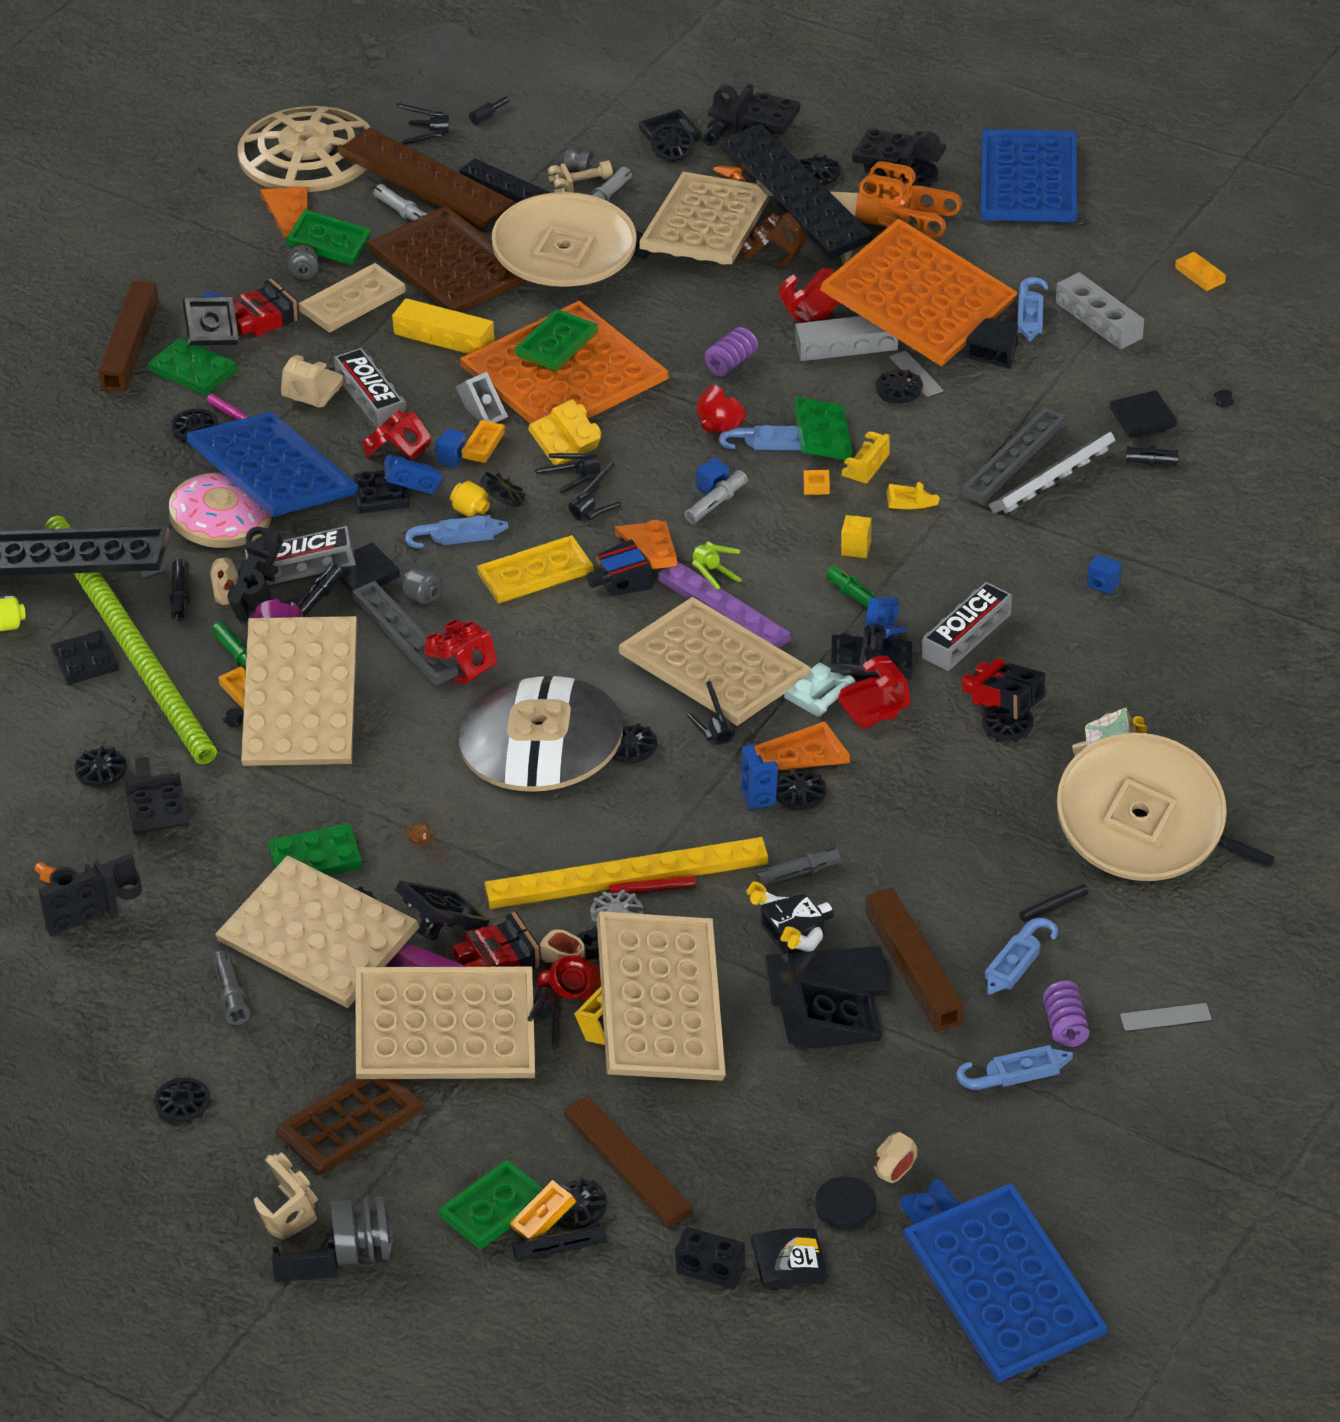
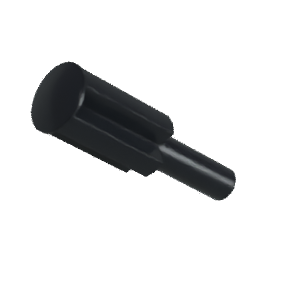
M505 96L493 104L488 102L470 112L469 118L471 122L477 125L493 116L496 109L509 102V98Z

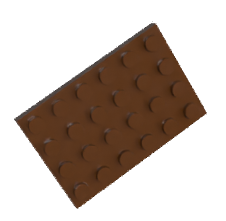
M447 206L368 242L369 250L435 304L441 308L461 313L528 281L507 270L495 256L492 241Z

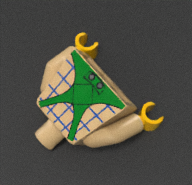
M1127 708L1114 713H1106L1100 719L1085 726L1086 741L1072 745L1074 755L1076 756L1090 744L1109 736L1124 733H1146L1147 726L1144 725L1145 721L1140 716H1136L1132 720Z

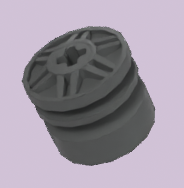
M383 1195L376 1196L377 1210H369L368 1197H363L361 1212H355L351 1199L331 1201L338 1266L357 1264L359 1249L365 1248L370 1262L375 1261L374 1247H381L382 1260H390L393 1242L391 1217Z

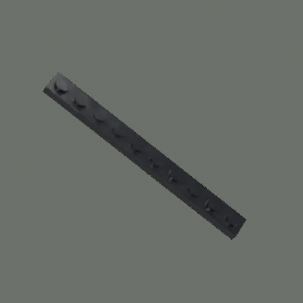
M475 158L460 169V174L517 203L533 196L551 193ZM636 231V248L633 255L644 260L652 252L640 249V239L643 233Z

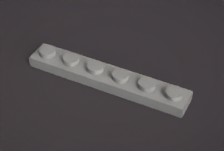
M1110 431L1094 438L990 503L989 506L993 514L1001 510L1004 513L1014 510L1018 507L1017 502L1021 499L1025 502L1037 495L1035 492L1037 489L1040 488L1042 491L1054 485L1053 479L1056 477L1062 479L1073 473L1071 468L1075 465L1077 468L1082 467L1091 461V455L1094 454L1097 457L1108 451L1107 445L1115 441L1112 432Z

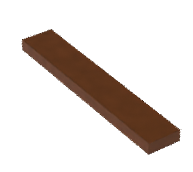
M589 1096L564 1109V1117L667 1228L693 1214L692 1206Z

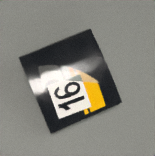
M779 1229L752 1235L751 1243L762 1287L791 1290L795 1282L824 1285L828 1274L816 1229Z

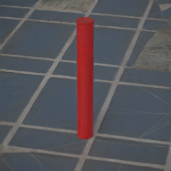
M685 876L610 884L609 888L610 893H619L621 890H625V893L628 894L695 887V877Z

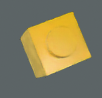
M845 516L841 531V556L868 557L871 545L872 518Z

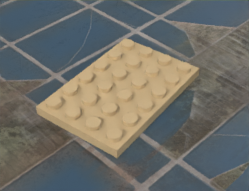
M682 172L641 237L640 249L648 250L652 253H667L676 257H691L700 261L709 260L719 264H732L770 198L755 183Z
M691 597L619 645V654L716 713L706 685L707 681H711L724 717L736 726L786 693V690L811 672V667L694 597Z
M356 616L249 618L241 758L243 766L352 764L357 644Z
M287 855L215 935L219 942L349 1008L355 1001V967H385L419 929V924L416 919Z
M599 911L597 915L607 1074L723 1081L726 1074L713 919Z
M355 967L356 1079L535 1078L534 1019L531 1022L527 1020L533 1008L532 967Z

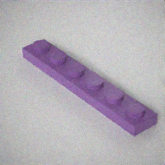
M677 561V566L667 567L659 572V581L686 599L696 598L774 646L781 648L791 641L789 631L723 589L719 588L716 590L706 578Z

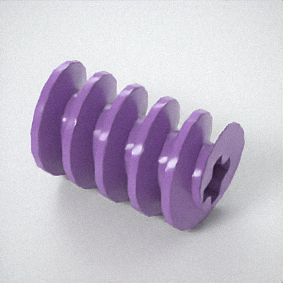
M743 327L734 328L725 337L706 350L705 362L707 367L714 375L719 377L725 376L727 372H730L740 362H743L752 353L757 351L758 341L750 330Z
M1066 980L1050 985L1043 994V1002L1050 1023L1052 1038L1060 1046H1078L1085 1042L1089 1036L1088 1023L1085 1019L1086 1015L1083 1011L1079 988L1076 983Z

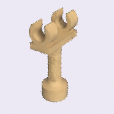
M609 160L599 162L597 169L592 168L572 174L569 173L565 163L561 164L560 167L553 165L548 168L549 175L558 173L554 176H548L555 188L564 186L561 189H554L555 193H574L573 182L598 176L602 180H608L613 176Z

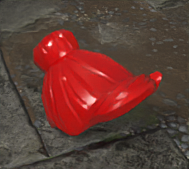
M564 956L555 961L550 970L542 971L539 974L537 984L539 989L543 987L551 988L561 997L584 999L586 1002L601 987L600 969L595 963L586 961L581 956Z

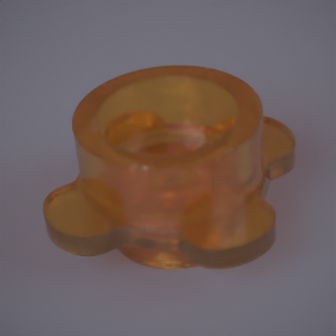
M414 823L412 828H404L403 830L404 833H409V842L418 844L431 843V835H437V831L429 830V825Z

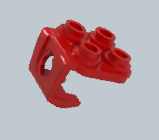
M822 268L805 288L798 292L794 287L798 282V278L794 274L781 284L778 294L789 314L798 322L806 323L828 320L832 309L836 305L842 304L820 290L822 283L835 272L834 270Z
M398 410L361 443L365 446L363 447L365 450L363 453L369 457L389 439L407 456L406 460L413 461L430 446L432 439L415 412L412 411L406 414ZM403 428L415 434V443H410L406 440Z
M459 619L452 620L445 624L446 629L442 635L439 632H435L425 638L426 642L423 649L426 656L443 659L456 658L463 673H458V676L453 679L461 684L469 683L478 675L497 664L490 633L476 624L475 621L461 623ZM473 648L482 653V659L475 663L472 662Z
M888 656L874 657L862 666L866 672L875 670L881 678L871 677L848 685L840 690L838 697L840 705L860 728L867 729L879 721L885 719L892 720L896 718L901 709L910 705L907 680Z

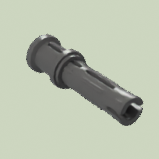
M224 950L217 951L212 956V962L222 990L219 998L220 1003L225 1007V1020L231 1025H240L245 1023L251 1016L250 1008L245 1004V991L238 986L229 952L226 951L224 954Z

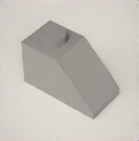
M487 371L456 386L466 410L479 422L485 420L496 423L508 417Z

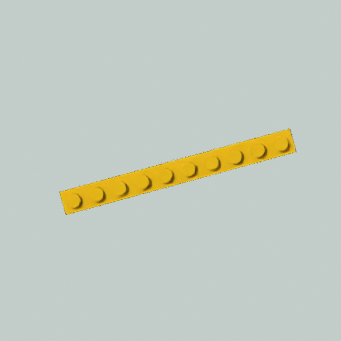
M758 837L485 881V891L489 908L495 909L610 890V884L699 876L767 865L768 854L763 838Z

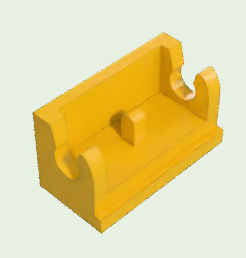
M867 432L865 437L873 439L875 442L864 441L862 448L855 457L847 458L844 461L847 467L842 469V476L867 484L890 455V435L888 434L882 435L875 432Z

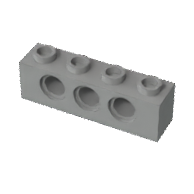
M1080 272L1057 283L1056 303L1120 350L1143 339L1144 318Z

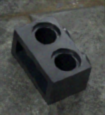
M686 1226L675 1248L676 1273L735 1289L745 1268V1243Z

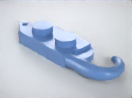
M1037 277L1026 278L1019 285L1018 333H1022L1028 341H1031L1038 333H1042L1043 296L1037 292L1029 291V286L1038 284L1043 286L1044 290H1047L1048 284L1045 280Z
M764 425L754 426V428L738 427L729 432H722L719 436L720 445L727 449H735L736 446L728 443L726 439L740 437L744 438L745 443L749 447H753L754 450H801L797 426Z
M490 515L442 520L435 524L412 527L405 534V542L410 547L423 548V543L413 541L414 537L421 535H430L435 542L442 543V545L494 539L493 536L508 529V522L492 519Z
M1046 918L1032 919L1024 925L1017 935L1011 938L985 970V979L988 980V995L1005 988L1012 989L1039 955L1040 942L1032 934L1038 928H1048L1052 932L1050 937L1054 940L1058 935V928L1055 923Z
M1050 1045L994 1057L987 1065V1076L975 1079L965 1076V1071L973 1065L971 1062H967L958 1068L956 1073L957 1080L967 1089L981 1090L999 1085L1005 1087L1058 1075L1060 1069L1073 1059V1053L1052 1049Z

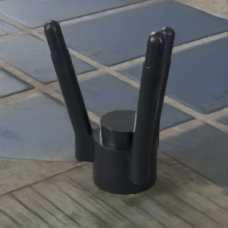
M397 103L396 106L398 108L433 116L430 117V120H409L408 123L410 125L430 126V131L435 132L403 139V144L430 138H443V133L449 134V115H443V112H435Z
M591 452L550 453L549 458L577 460L573 463L535 469L536 473L575 468L578 475H583V477L560 488V492L563 493L586 481L594 480V474L600 472V464L595 453L591 454Z
M611 462L576 499L568 504V509L575 519L582 520L586 517L588 520H591L597 515L621 506V502H616L593 510L595 501L590 496L599 487L602 479L615 466L614 462Z
M707 681L706 685L717 716L709 721L708 729L692 713L688 712L686 716L705 735L707 741L714 739L716 744H726L733 739L735 732L731 722L723 715L711 681Z
M543 987L535 995L533 1008L527 1020L531 1022L535 1016L547 1018L552 1015V1048L557 1049L559 1015L562 1008L557 1005L559 1000L557 992L551 988Z

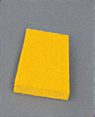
M573 535L477 566L478 575L498 604L585 576L588 572L594 571V565Z

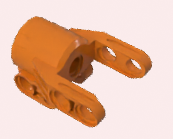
M879 161L871 168L868 176L860 182L856 218L864 224L888 228L898 218L908 224L910 217H914L918 224L914 228L926 236L936 239L946 229V223L939 215L952 216L957 214L962 207V199L954 192L923 186H912L916 178L912 168ZM881 168L885 170L887 177L876 175L875 169ZM902 173L908 179L906 182H903V179L900 177ZM930 195L934 203L926 205L922 201V196ZM945 200H954L957 206L956 209H948L945 205ZM929 222H938L941 230L938 232L932 231L929 227Z

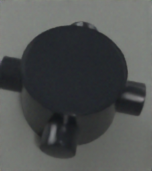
M1228 390L1215 392L1214 397H1216L1217 406L1228 407L1234 404L1232 392Z
M237 708L229 709L226 712V717L223 718V723H227L230 727H239L243 723L244 712Z

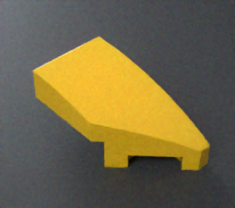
M918 482L915 488L889 484L887 489L888 508L892 509L932 507L938 505L940 497L937 494L930 495L923 490L924 485L921 482Z

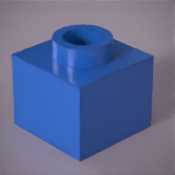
M447 429L436 440L435 451L437 452L438 463L455 468L463 459L462 449L466 444V433Z
M717 458L696 468L697 489L705 495L715 489V485L719 481H725L729 477V467Z
M1098 554L1088 566L1087 586L1111 595L1120 584L1122 563Z

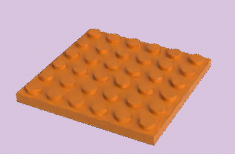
M899 218L828 277L820 288L822 292L842 303L850 310L861 315L872 324L877 325L891 336L896 337L940 366L947 363L966 345V338L984 319L997 318L1018 296L1017 291Z
M577 301L561 309V311L596 323L598 332L557 372L515 356V347L548 316L460 358L461 367L473 377L487 371L499 398L530 424L550 415L553 408L572 399L577 405L582 404L587 411L586 418L589 419L669 379L667 369L581 301Z

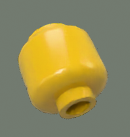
M471 481L458 483L450 496L453 509L466 517L484 515L490 506L488 493Z

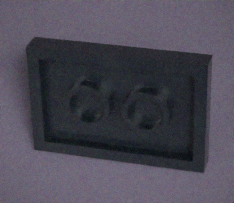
M871 624V627L866 625L864 637H855L849 634H832L830 672L880 677L875 670L866 672L862 666L874 657L888 656L903 676L911 680L913 671L912 642L903 639H884L886 629L878 624Z
M402 880L399 881L395 888V891L403 897L402 901L407 906L417 909L421 913L422 921L419 923L417 932L425 938L429 936L430 940H437L439 932L444 925L448 927L457 925L470 931L473 928L487 927L490 922L489 919L455 890Z

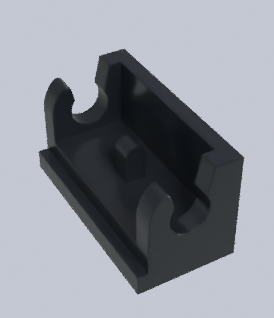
M328 1239L329 1248L290 1252H279V1245L272 1244V1265L275 1282L337 1277L334 1239Z

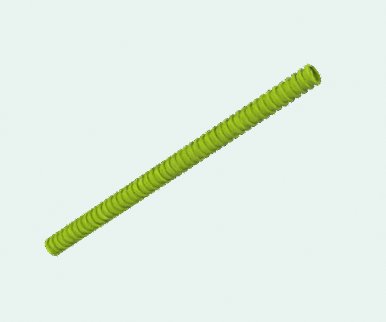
M54 516L45 524V529H72L63 516ZM100 572L73 573L135 667V670L148 687V690L161 707V710L174 727V730L182 742H184L195 762L201 765L210 763L217 755L216 747L203 730L195 715H193V712L180 695L172 680H170V677L157 660L153 651L147 645V642L128 616V613L109 587V584L103 578V575Z

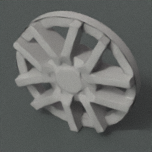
M621 890L618 893L602 892V896L594 898L590 908V918L596 927V917L599 911L644 914L643 905L636 898V894L625 893V890Z

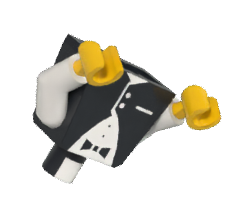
M753 881L746 891L748 895H751L750 901L752 904L761 905V926L783 954L814 951L824 938V921L832 919L834 916L828 902L814 906L808 897L803 894L793 897H777L766 892L765 886L756 881Z

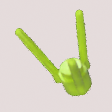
M709 541L706 545H700L695 549L692 565L700 570L716 590L720 586L707 570L716 568L736 582L740 583L742 581L740 577L719 564L720 557L716 552L739 554V549L714 545Z

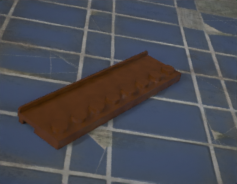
M371 127L346 144L338 146V153L344 158L440 208L444 206L449 207L465 221L482 230H485L487 224L492 220L497 221L507 209L514 205L513 200Z

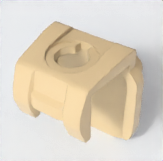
M295 355L291 357L282 372L281 395L315 407H324L343 385V375L325 369L326 363L317 362L311 364L304 362V357Z
M281 1152L278 1155H267L265 1162L271 1167L276 1179L279 1181L280 1185L278 1188L289 1200L274 1214L257 1197L254 1199V1202L268 1232L277 1238L285 1240L309 1227L317 1220L313 1208L318 1198L308 1187L311 1184L301 1171L294 1173L290 1169L292 1167L291 1162ZM299 1211L293 1221L286 1223L290 1214Z

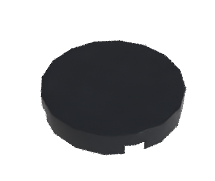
M837 1177L822 1184L816 1192L815 1209L818 1217L822 1221L824 1219L828 1222L830 1227L840 1230L857 1229L864 1226L866 1221L870 1217L872 1219L875 1215L876 1195L873 1188L863 1180L855 1177Z

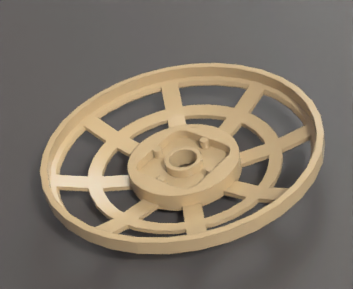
M305 106L285 109L260 119L245 131L238 144V161L241 169L249 178L271 189L290 188L293 186L307 187L308 192L332 189L354 180L367 169L355 164L341 172L336 162L344 157L339 153L330 157L328 153L333 149L334 145H344L355 137L353 128L362 127L366 130L370 126L360 117L337 108ZM312 116V117L310 118V120H305V121H295V120H293V118H297V117ZM324 117L337 123L327 125L319 121ZM282 122L287 125L281 131H270ZM267 125V126L262 130V132H260V133H255L257 130H259V129L262 128L263 126ZM345 129L348 139L334 137L333 131ZM278 138L279 144L267 150L265 139ZM258 140V149L261 155L249 162L244 152V145L248 141ZM282 152V154L291 158V161L279 159L274 155ZM321 159L315 162L300 163L301 160ZM267 160L275 166L288 169L286 178L281 179L267 175L256 167ZM327 167L332 176L315 180H295L298 170H313Z

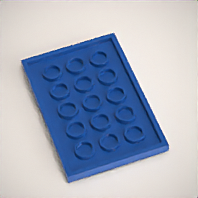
M983 129L981 220L1077 222L1076 131Z
M272 412L187 433L186 441L272 517L356 495V490L358 489L356 483Z
M1012 1183L904 1229L903 1236L997 1383L1107 1334L1108 1327Z

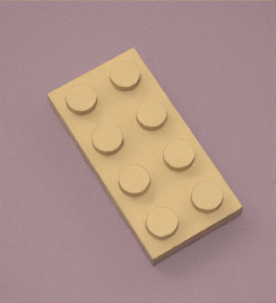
M374 263L300 302L299 311L330 333L405 293V284Z

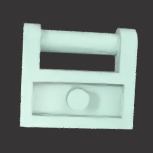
M819 662L811 669L808 675L786 690L784 698L811 714L820 717L827 711V707L838 699L840 690L856 683V681L850 675L843 676L840 673L830 672L829 667Z

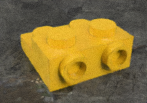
M573 399L553 408L550 415L531 423L528 428L548 458L550 453L590 452L598 447L601 439V431L598 425L589 422L586 418L587 411L582 404L577 405ZM549 458L553 465L565 464L573 460Z

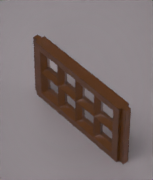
M354 1078L280 1124V1127L275 1132L320 1175L321 1173L325 1174L418 1115L424 1109V1104L397 1079ZM375 1081L385 1093L370 1101L360 1090ZM354 1094L365 1106L349 1114L339 1103ZM392 1097L403 1108L387 1117L377 1106ZM333 1107L344 1119L328 1127L318 1116ZM371 1110L382 1122L367 1131L356 1119ZM313 1121L323 1132L307 1141L297 1129ZM350 1123L361 1135L346 1144L335 1132ZM330 1137L341 1148L324 1157L314 1146Z

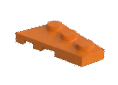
M293 186L290 188L260 189L261 198L266 202L269 212L273 214L283 237H288L304 209L308 210L307 187Z
M651 520L647 523L615 526V536L618 539H624L625 542L632 539L652 569L677 566V556L666 521Z
M825 721L754 746L757 755L762 756L763 763L776 761L778 770L850 763V754Z

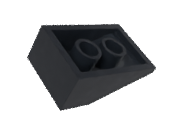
M794 976L779 997L788 1044L816 1049L880 1041L882 1038L872 992Z

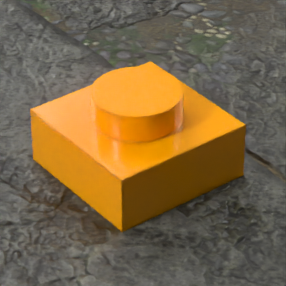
M803 470L804 495L830 494L829 470Z

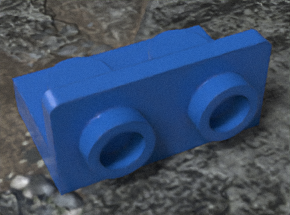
M387 455L384 461L386 482L434 495L443 478L441 472L435 471L434 467H430L427 464H420Z
M889 595L870 597L865 626L869 625L871 627V624L883 626L886 629L884 638H888V636L898 637V633L907 632V626L894 624V620L897 619L900 610L897 604L898 597Z
M753 745L742 746L740 787L748 809L776 804L778 765L776 761L763 763L762 756L757 755Z
M940 1179L932 1181L927 1193L904 1195L899 1205L913 1223L916 1224L960 1205V1203Z

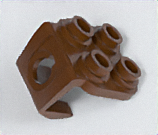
M773 212L764 221L765 226L759 224L750 233L753 238L748 237L741 248L742 257L746 260L750 259L772 239L788 253L777 265L778 267L787 266L805 245L807 235L790 213L787 212L780 216ZM782 229L793 234L794 242L789 241L785 237V232Z

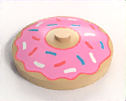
M207 473L192 477L181 483L173 491L169 500V519L175 530L184 538L207 547L230 548L246 544V534L251 528H269L272 516L223 473ZM262 534L255 535L251 541L258 539Z

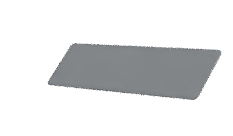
M907 351L890 356L891 360L901 370L907 371L908 369L920 376L923 383L922 393L926 397L943 392V389Z
M1206 1003L1120 1014L1125 1031L1209 1021L1212 1019Z

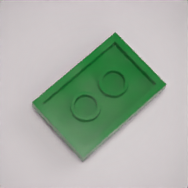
M304 209L286 238V246L294 248L298 245H307L312 247L319 256L353 266L371 237V229Z
M555 309L515 347V356L557 372L598 332L597 324Z
M179 337L148 362L149 371L207 396L237 371V363L198 345L189 346L188 341Z
M796 397L793 408L801 452L841 460L851 458L853 451L844 406L836 403L816 401L811 398Z
M350 823L267 840L274 868L288 855L328 876L363 869L362 859Z
M506 1159L438 1209L439 1217L476 1248L481 1250L512 1227L510 1222L543 1188Z

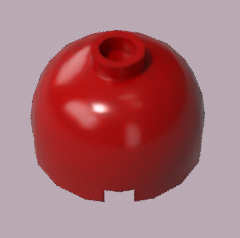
M709 385L697 401L696 410L701 421L700 426L706 432L711 433L713 431L721 434L722 432H729L738 428L746 419L747 413L737 399L733 396L728 399L723 395L725 390L715 385Z

